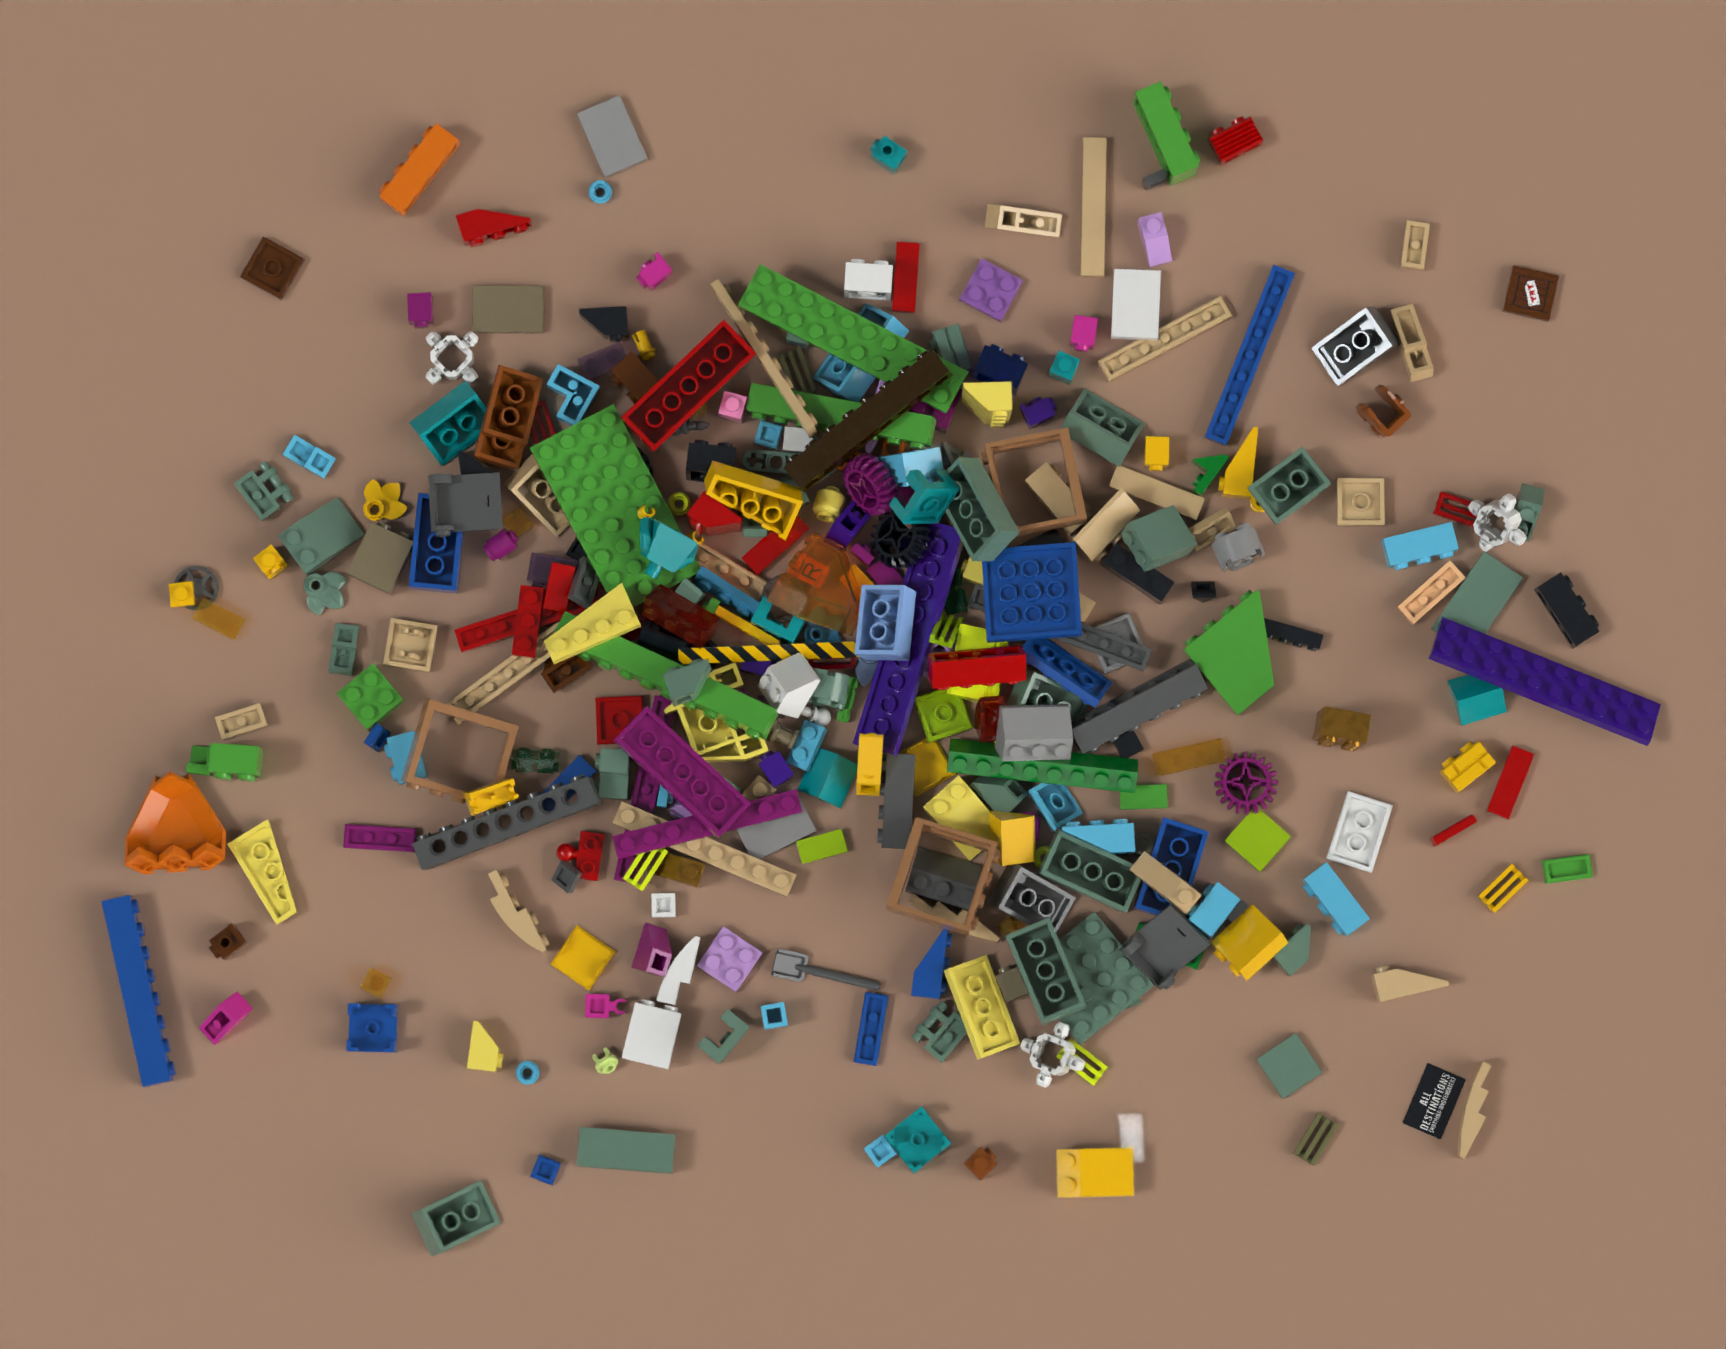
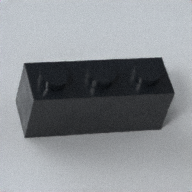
M1117 543L1101 565L1159 605L1175 583L1156 569L1144 572L1142 567L1136 562L1135 556Z
M1560 572L1538 586L1534 591L1573 649L1600 632L1597 628L1599 623L1592 614L1589 616L1585 610L1586 603L1580 595L1576 596L1572 590L1573 583L1567 575L1563 576Z

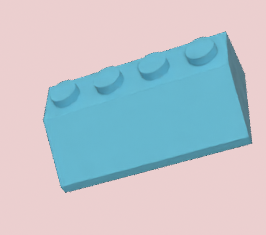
M867 303L858 313V315L903 338L909 332L894 316ZM831 354L827 356L812 377L814 381L840 399L859 402L876 379Z

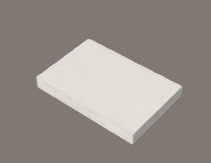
M1114 269L1111 339L1158 340L1160 270Z
M1347 791L1326 859L1372 873L1393 805Z

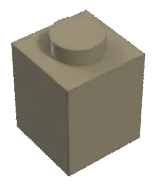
M1008 965L998 970L999 975H996L995 978L1005 1003L1028 994L1018 967L1012 969V966Z

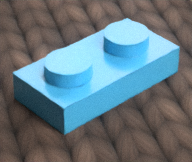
M804 720L786 763L809 772L828 729Z

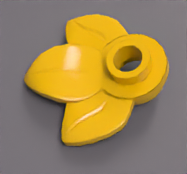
M372 479L364 489L366 502L363 506L366 518L371 521H379L382 518L394 520L406 512L407 506L398 502L401 493L399 483H389L381 487L375 479ZM376 505L379 507V512L373 514L371 508Z

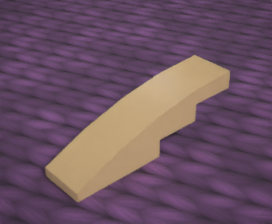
M915 894L908 901V903L921 912L964 925L968 913L962 909L957 916L939 901L934 908H931ZM979 921L975 931L970 930L969 932L971 937L997 943L1000 939Z
M1484 1061L1478 1065L1462 1109L1457 1157L1460 1159H1465L1486 1119L1484 1115L1478 1113L1489 1091L1481 1087L1491 1068V1065Z

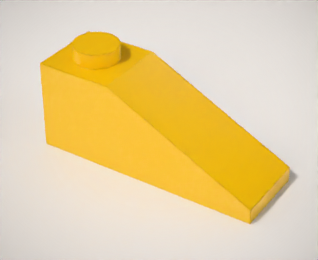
M1258 427L1252 428L1224 472L1223 477L1219 476L1218 490L1222 491L1221 497L1250 500L1252 494L1247 487L1253 484Z

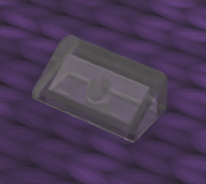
M1142 1114L1118 1115L1120 1148H1133V1162H1143Z

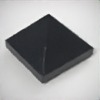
M1214 581L1191 582L1192 597L1204 603L1216 598Z

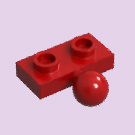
M580 831L578 850L574 849L569 843H562L557 847L556 855L561 861L576 859L575 868L582 873L580 879L597 881L605 834Z

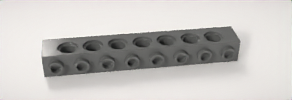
M584 774L573 777L570 784L563 786L561 782L549 787V792L543 794L540 791L527 795L528 800L519 803V800L516 799L506 803V808L499 811L496 808L484 811V816L478 819L471 816L461 820L462 825L453 828L451 824L440 828V833L431 836V833H426L417 837L418 841L412 843L421 870L432 869L602 804L592 777H585ZM570 790H575L577 793V800L573 803L567 800V793ZM549 798L555 801V808L552 811H547L545 808V802ZM530 806L533 809V816L531 819L526 820L523 817V810ZM504 815H509L511 818V825L508 828H504L501 825V819ZM486 823L489 826V833L483 837L479 833V827L481 824ZM462 831L467 834V841L463 845L457 841V836ZM439 840H443L445 843V850L442 853H438L435 849V844Z

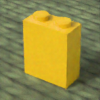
M1252 904L1214 938L1211 944L1215 948L1214 955L1222 963L1226 960L1230 964L1228 966L1229 970L1236 977L1241 975L1247 981L1286 946L1288 941L1282 932Z

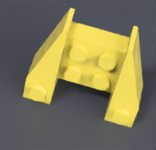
M736 663L713 670L708 678L734 690L740 689L744 685ZM671 704L663 710L664 716L677 712L689 746L707 763L746 762L769 751L764 739L759 737L756 740L746 734L738 737L736 730L724 724L725 721L719 718L712 720L703 714L704 711L697 708L691 710L682 704L675 707Z

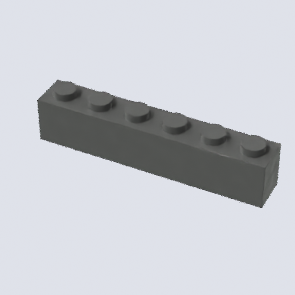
M1188 659L1072 720L1073 740L1078 750L1082 754L1092 753L1101 744L1117 740L1120 734L1138 729L1141 723L1157 719L1161 716L1162 712L1178 708L1183 701L1199 697L1203 693L1202 691L1208 688L1197 665L1191 659Z

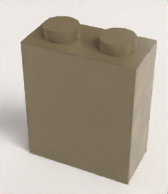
M378 521L377 525L371 522L347 574L392 595L412 554V536L402 531L396 534L390 531L391 527L380 521Z

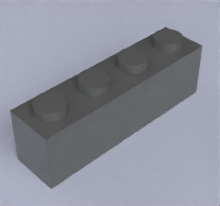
M887 753V758H882L881 772H886L885 782H880V796H884V805H879L878 819H883V829H878L877 843H882V848H906L912 825L915 755L897 754V756Z

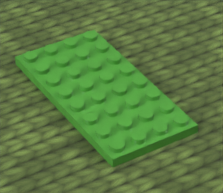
M614 404L529 448L606 593H609L622 583L632 607H635L682 582L684 578L688 579L698 573L700 566L696 558H694L691 564L676 570L674 573L662 568L657 579L644 573L651 560L641 555L639 540L641 519L637 515L638 509L645 505V512L648 514V510L653 507L655 514L651 517L652 520L655 518L680 533L682 532Z

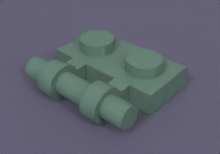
M267 461L259 465L264 472L259 477L251 470L233 483L262 522L281 509L276 502L277 499L282 497L286 503L294 499L290 493L291 489L289 486L281 481L277 475V470L271 467ZM268 480L276 488L271 494L264 486V483Z
M943 1001L936 1008L932 1007L929 1011L930 1015L922 1024L919 1023L917 1025V1030L911 1036L917 1043L924 1036L930 1041L924 1048L941 1063L967 1034L960 1015L954 1011L947 1018L943 1014L949 1007ZM939 1020L943 1025L934 1035L929 1030Z

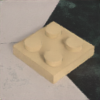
M1384 478L1336 479L1337 526L1385 525Z

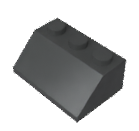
M918 847L905 892L968 911L983 866Z

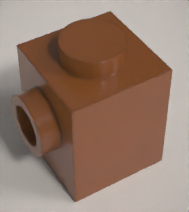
M979 1147L963 1164L981 1181L997 1165L994 1161L997 1156L988 1147L984 1150Z

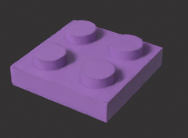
M981 258L959 301L1001 322L1023 280Z

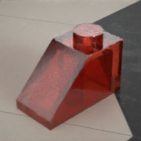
M1003 695L979 697L975 708V730L981 742L996 741L1000 706H1004Z

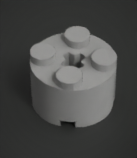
M1249 523L1238 526L1236 528L1237 531L1228 534L1227 531H1224L1214 536L1215 541L1211 544V547L1222 572H1226L1228 567L1230 571H1234L1255 562L1254 557L1257 555L1260 556V559L1265 556V551L1255 527H1251Z

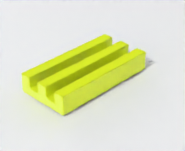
M663 848L651 851L634 879H631L630 875L645 853L638 854L622 879L643 891L668 851ZM659 851L661 854L640 885L637 883L656 852Z
M1070 1038L1068 1041L1072 1042L1078 1051L1101 1068L1097 1071L1085 1062L1084 1067L1095 1075L1093 1079L1083 1071H1075L1094 1086L1108 1067ZM1064 1047L1056 1056L1060 1061L1065 1053V1051H1063Z

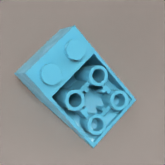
M1116 819L1112 821V824L1105 825L1104 820L1090 821L1089 825L1081 826L1080 822H1066L1065 827L1060 829L1062 832L1113 855H1128L1135 852L1134 823H1128V819Z

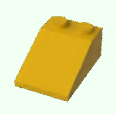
M1133 1148L1056 1150L1058 1198L1134 1196Z

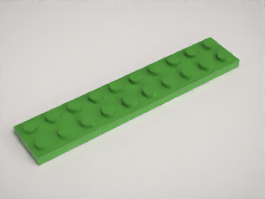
M761 264L758 266L738 303V307L883 382L893 381L899 376L898 372L907 365L912 366L917 362L916 358L921 353L928 351ZM939 357L953 376L922 399L921 402L947 414L968 371Z

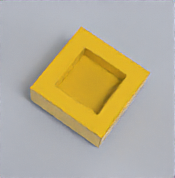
M192 581L168 584L171 608L196 605Z

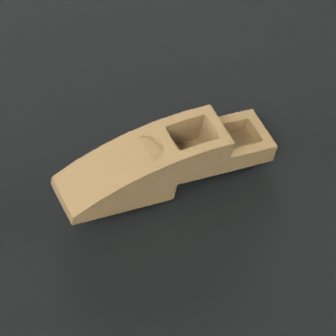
M496 869L488 873L498 893L490 901L502 920L520 939L542 953L548 952L546 946L549 945V942L544 932L539 934L535 926L539 924L533 911L528 912L527 908L517 911L516 908L520 907V904L515 894H509L506 887L510 884L504 872L499 874Z

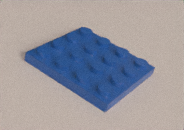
M1076 542L1006 547L994 561H982L987 643L1082 636Z

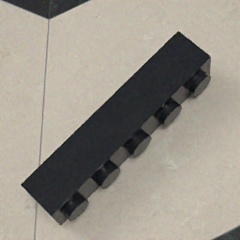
M1264 618L1267 639L1273 640L1274 637L1279 639L1281 643L1287 644V642H1291L1295 647L1301 648L1305 646L1307 650L1313 652L1320 649L1323 634Z

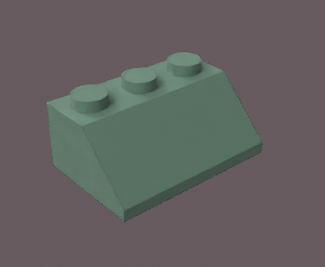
M1084 388L1060 429L1068 427L1070 439L1120 467L1145 423Z

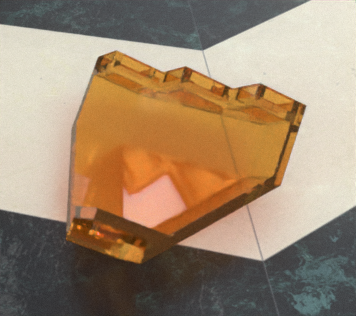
M814 531L805 539L802 550H798L793 556L785 574H781L777 579L767 601L797 618L852 636L858 624L861 593L846 548Z

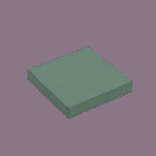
M1296 1033L1256 1059L1282 1099L1322 1073Z

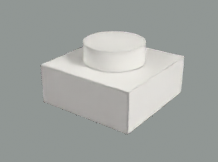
M675 893L651 894L652 918L676 917Z

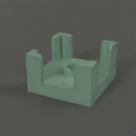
M726 1009L721 1019L734 1031L732 1033L728 1031L719 1041L722 1046L718 1048L706 1037L697 1045L719 1064L722 1063L750 1029L746 1023L729 1009Z

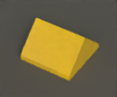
M989 811L990 840L998 842L997 850L1000 851L998 863L1001 866L1034 862V815Z

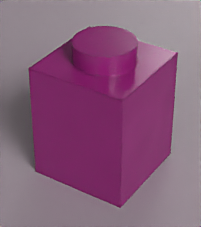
M431 292L407 293L409 324L414 325V328L418 329L428 328V324H434L433 296Z

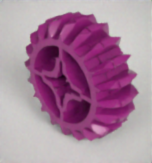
M863 453L851 459L843 469L844 475L842 477L846 481L844 486L847 487V493L857 503L858 508L861 507L864 513L868 512L871 516H879L892 509L889 504L899 494L896 489L898 485L894 482V476L889 472L890 469L884 466V462H879V459L871 454L865 455Z
M1246 751L1243 752L1242 759H1240L1238 753H1235L1234 762L1231 758H1226L1225 761L1228 767L1224 764L1219 765V769L1224 773L1216 772L1215 777L1220 779V781H1215L1214 786L1221 788L1216 791V796L1224 795L1220 803L1225 804L1229 801L1227 810L1230 811L1233 806H1236V814L1240 813L1241 808L1245 809V815H1249L1250 808H1253V812L1258 814V805L1265 810L1267 805L1264 800L1272 803L1273 798L1269 794H1277V790L1271 787L1278 785V780L1271 779L1277 773L1276 771L1268 772L1272 768V764L1268 763L1264 766V756L1257 761V753L1252 754V759L1247 758L1248 753ZM1249 766L1260 771L1265 779L1252 776ZM1242 767L1241 776L1227 780L1229 774L1234 769ZM1245 773L1247 774L1248 782L1253 783V785L1249 784L1247 794L1244 784H1240L1245 779ZM1266 787L1258 798L1250 801V793L1253 790ZM1228 788L1239 790L1242 793L1243 801L1235 798Z

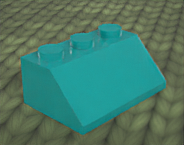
M464 381L409 423L436 460L443 466L457 456L460 449L463 451L478 440L486 406L470 385Z

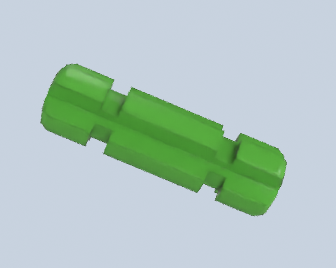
M850 677L844 710H838L837 721L848 723L851 714L849 711L852 710L856 694L855 689L858 686V679L855 677Z

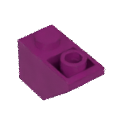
M645 922L631 968L665 977L672 956L667 929Z

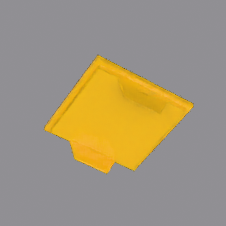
M926 738L898 753L915 755L913 789L915 797L956 775V773L947 772L948 759L938 741L927 743Z
M576 925L550 964L589 991L616 951Z

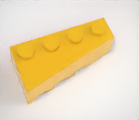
M712 461L704 479L707 495L731 509L738 510L744 517L757 521L761 524V527L768 531H774L780 538L786 541L803 503L799 487L716 461Z

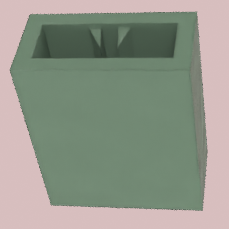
M1174 505L1130 521L1121 533L1125 544L1129 546L1136 562L1142 567L1144 572L1189 555L1197 545L1195 538Z

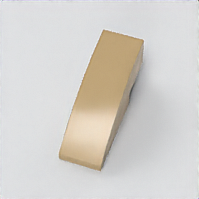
M1413 304L1390 310L1410 382L1433 377L1434 367Z

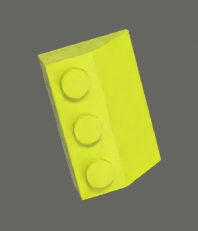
M960 624L955 651L1005 647L1009 644L1008 641L987 643L986 629ZM996 683L993 686L973 685L970 688L949 687L947 694L971 702L996 705L1000 693V683Z

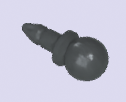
M688 419L672 435L679 436L682 433L688 434L692 430H703L710 427V423L689 421Z

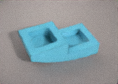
M293 435L282 453L286 458L323 479L336 460L333 456L296 435Z

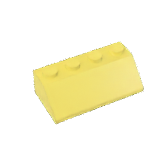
M1011 382L964 383L961 402L985 425L990 424V428H1003L1004 424H1009L1012 413Z

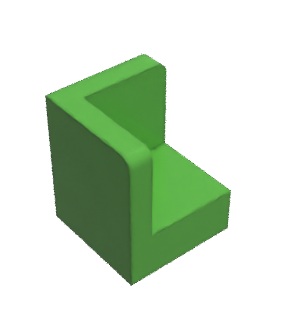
M192 746L190 763H187L186 767L187 773L204 776L213 775L208 772L210 746Z

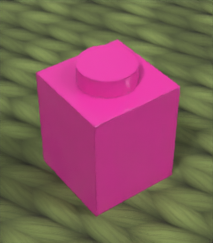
M1074 316L1070 346L1074 347L1075 351L1088 352V349L1093 350L1098 318Z

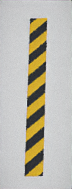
M856 641L678 649V664H689L696 659H708L709 663L778 661L797 653H802L806 659L859 656L855 655Z

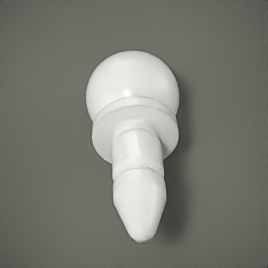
M805 706L801 712V715L808 717V721H814L815 724L820 726H826L831 721V713L826 708H817V706L809 708Z

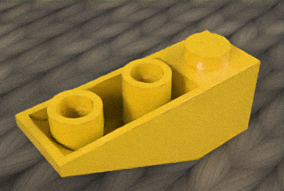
M875 733L859 734L856 795L880 796L883 735Z

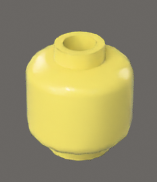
M827 486L818 490L812 507L817 519L828 523L834 522L843 512L846 501L845 496L834 486Z

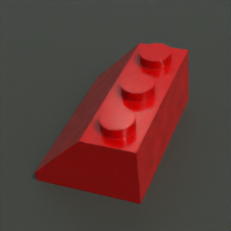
M703 491L687 513L690 529L696 531L700 536L703 533L707 536L741 532L743 529L742 518L716 499L707 495L705 491Z

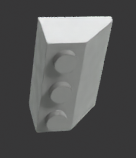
M1068 704L1000 706L995 749L1002 761L1071 759L1073 733Z

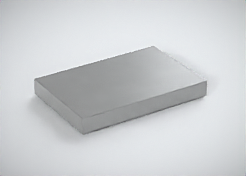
M620 95L577 113L605 178L648 160Z
M800 797L802 813L737 829L750 856L762 859L816 832Z

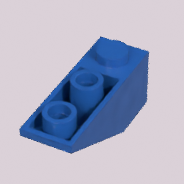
M947 929L942 930L914 971L911 996L939 1000L940 995H945L946 981L942 980L943 971L948 969L949 957H945L946 947L950 948L952 934L947 933Z

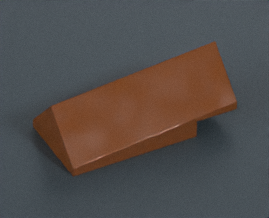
M498 365L474 457L488 466L519 469L524 446L528 443L543 378Z

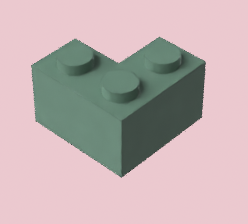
M601 748V753H596L595 767L599 769L600 779H595V787L600 799L628 800L631 757L622 749Z

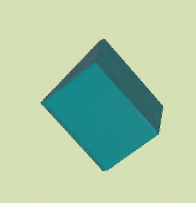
M1470 675L1447 681L1461 726L1507 712L1503 688Z
M820 748L810 771H805L797 790L841 809L857 772L858 764L839 754Z

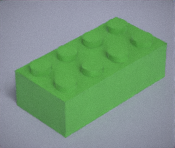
M1160 81L1136 91L1132 103L1161 168L1166 171L1167 181L1171 186L1195 176L1200 158L1195 149L1192 150L1189 145L1191 138L1187 129H1182L1179 123L1181 116L1177 107L1173 108L1170 99H1172L1168 87H1163Z

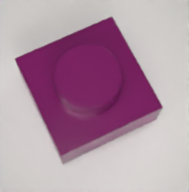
M856 543L851 548L850 553L867 567L873 563V551L865 544L860 546Z

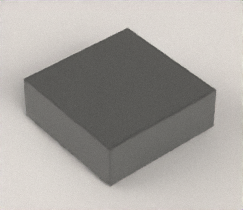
M1161 169L1143 178L1142 185L1144 189L1149 190L1165 182L1167 179L1165 169Z
M562 860L555 871L552 881L565 892L573 893L582 873L568 861Z
M1241 900L1226 917L1230 924L1248 907L1246 902Z

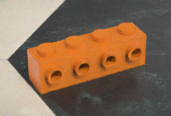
M437 123L425 130L422 135L424 138L419 145L415 144L408 153V160L404 164L400 163L393 173L395 175L390 182L386 181L379 190L381 193L379 196L380 200L402 217L406 215L460 145L459 139Z

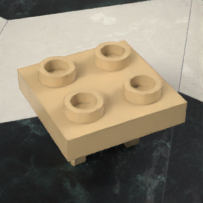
M391 618L383 665L430 673L438 626Z

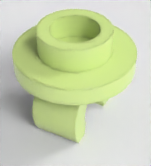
M605 1047L603 1048L606 1053L605 1057L598 1059L596 1054L592 1056L596 1063L595 1069L600 1074L613 1072L618 1064L617 1057L612 1055Z

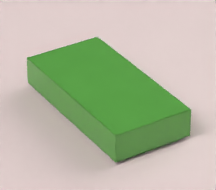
M1167 784L1136 785L1135 793L1119 791L1120 810L1168 808Z
M1589 854L1542 860L1545 884L1593 877Z

